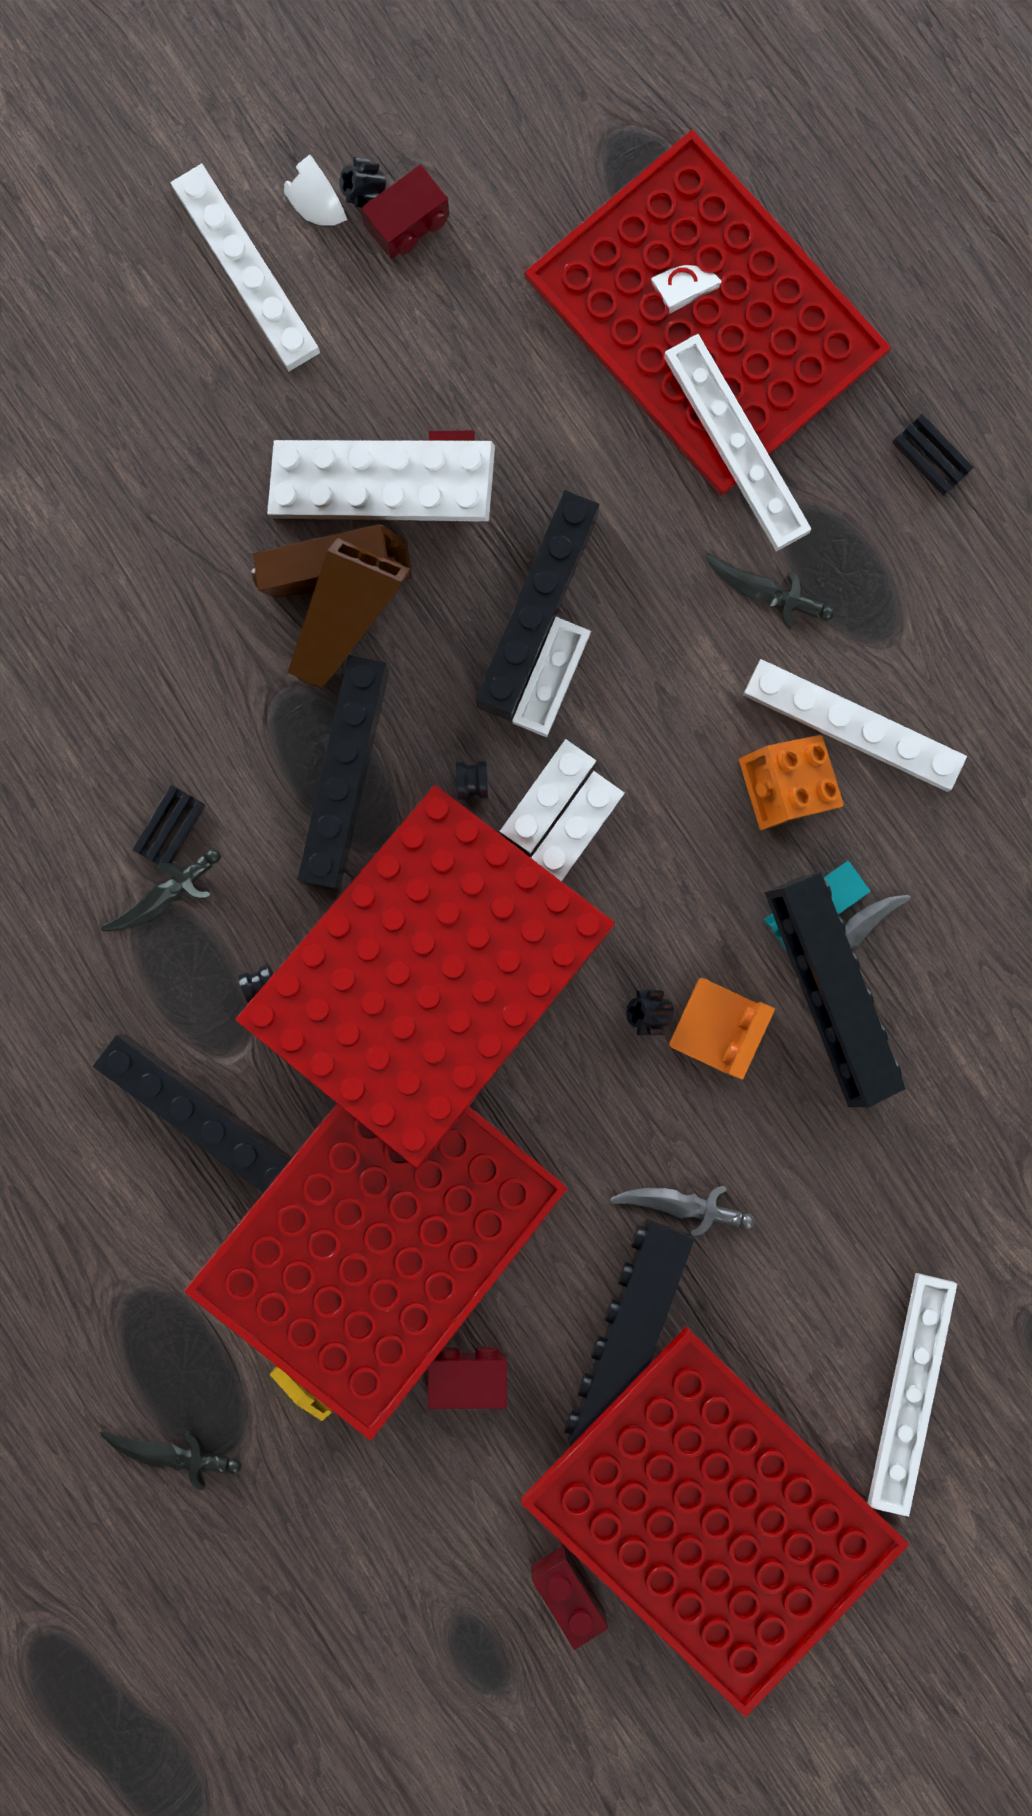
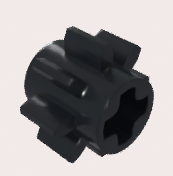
M354 157L353 166H345L339 178V186L342 194L347 196V203L355 204V207L362 208L386 189V179L383 172L379 171V163H372L370 159Z
M637 990V998L632 999L627 1006L626 1015L628 1022L633 1027H637V1035H664L663 1027L669 1026L674 1018L672 1002L663 998V990Z

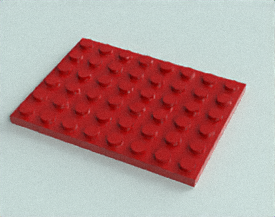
M693 129L524 272L526 281L721 497L737 483L664 359L665 351L699 334L770 456L886 356L891 349V346ZM691 265L697 266L705 273H714L722 281L720 288L668 314L669 308L662 301L661 293L655 290L651 278L672 268ZM684 267L672 271L668 278L669 286L672 285L674 275L685 272L693 277L694 282H698L696 274Z
M434 785L235 1020L410 1164L419 1169L615 927V922L446 792Z
M336 1103L184 1289V1293L371 1441L568 1188L471 1107L467 1108L420 1168L417 1169Z
M687 1326L520 1498L521 1504L745 1718L909 1546L908 1542Z

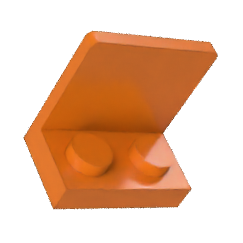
M822 735L768 745L738 759L760 831L776 827L797 818L838 809L844 805Z
M699 978L669 1041V1047L732 1077L743 1080L775 1008L762 1002H754L707 979Z

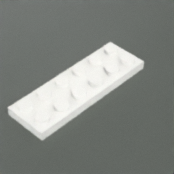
M274 440L267 514L275 519L489 521L495 445L492 441Z

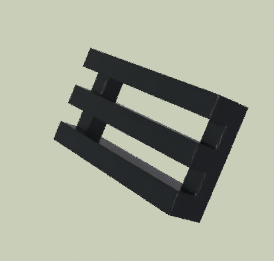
M923 414L892 442L943 496L974 468ZM918 429L929 439V441L918 431ZM909 437L950 478L948 482L907 441ZM934 446L955 466V468L934 448Z
M170 785L132 850L157 865L172 863L206 805L175 786ZM176 797L180 798L150 850H147L148 844ZM188 804L192 805L190 813L163 858L157 856Z

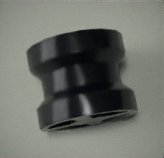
M478 761L475 765L456 762L458 800H466L468 796L477 795L480 799H488L486 761Z
M269 964L260 966L258 972L253 974L245 972L239 975V983L248 1004L274 974Z

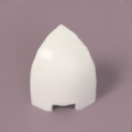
M308 155L296 166L299 174L293 182H285L284 194L295 210L309 222L319 226H328L346 221L344 209L331 184L312 156Z
M691 265L672 268L651 278L655 290L661 293L662 301L669 308L668 314L720 288L722 282L714 273H705L697 266ZM684 267L692 270L698 279V282H694L690 274L680 272L672 278V285H668L669 275L677 268Z

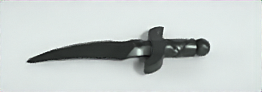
M706 554V559L716 574L731 587L753 599H762L769 606L777 605L783 607L782 621L788 629H792L794 626V622L791 619V612L794 609L816 618L820 615L824 621L831 620L834 617L832 607H823V603L800 595V581L792 571L787 575L791 589L787 590L776 584L773 579L738 570L718 560L711 554Z
M216 849L208 850L206 855L203 854L186 869L172 863L159 864L157 871L172 875V879L166 883L155 885L134 907L115 920L101 926L100 929L102 931L124 930L145 923L164 912L170 903L180 901L182 894L186 891L198 898L209 896L210 889L198 887L194 881L213 867L212 864L220 861V852Z
M104 1430L100 1431L101 1436L111 1446L131 1459L155 1467L169 1466L176 1471L188 1469L189 1480L198 1490H203L206 1485L201 1479L200 1469L221 1473L228 1471L231 1474H237L242 1468L239 1459L232 1458L229 1460V1457L204 1453L200 1438L192 1431H187L185 1434V1439L190 1444L191 1450L181 1449L173 1443L136 1441L116 1436Z

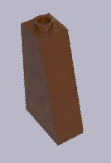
M377 524L253 553L255 566L252 567V578L258 591L273 598L313 593L327 550L339 538L410 568L406 579H411L412 574L407 541L382 524Z
M337 538L327 550L288 673L296 676L307 685L324 687L408 576L410 568Z

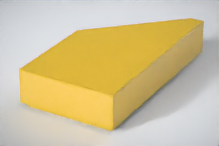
M277 1366L269 1374L296 1405L320 1421H323L332 1413L330 1408Z

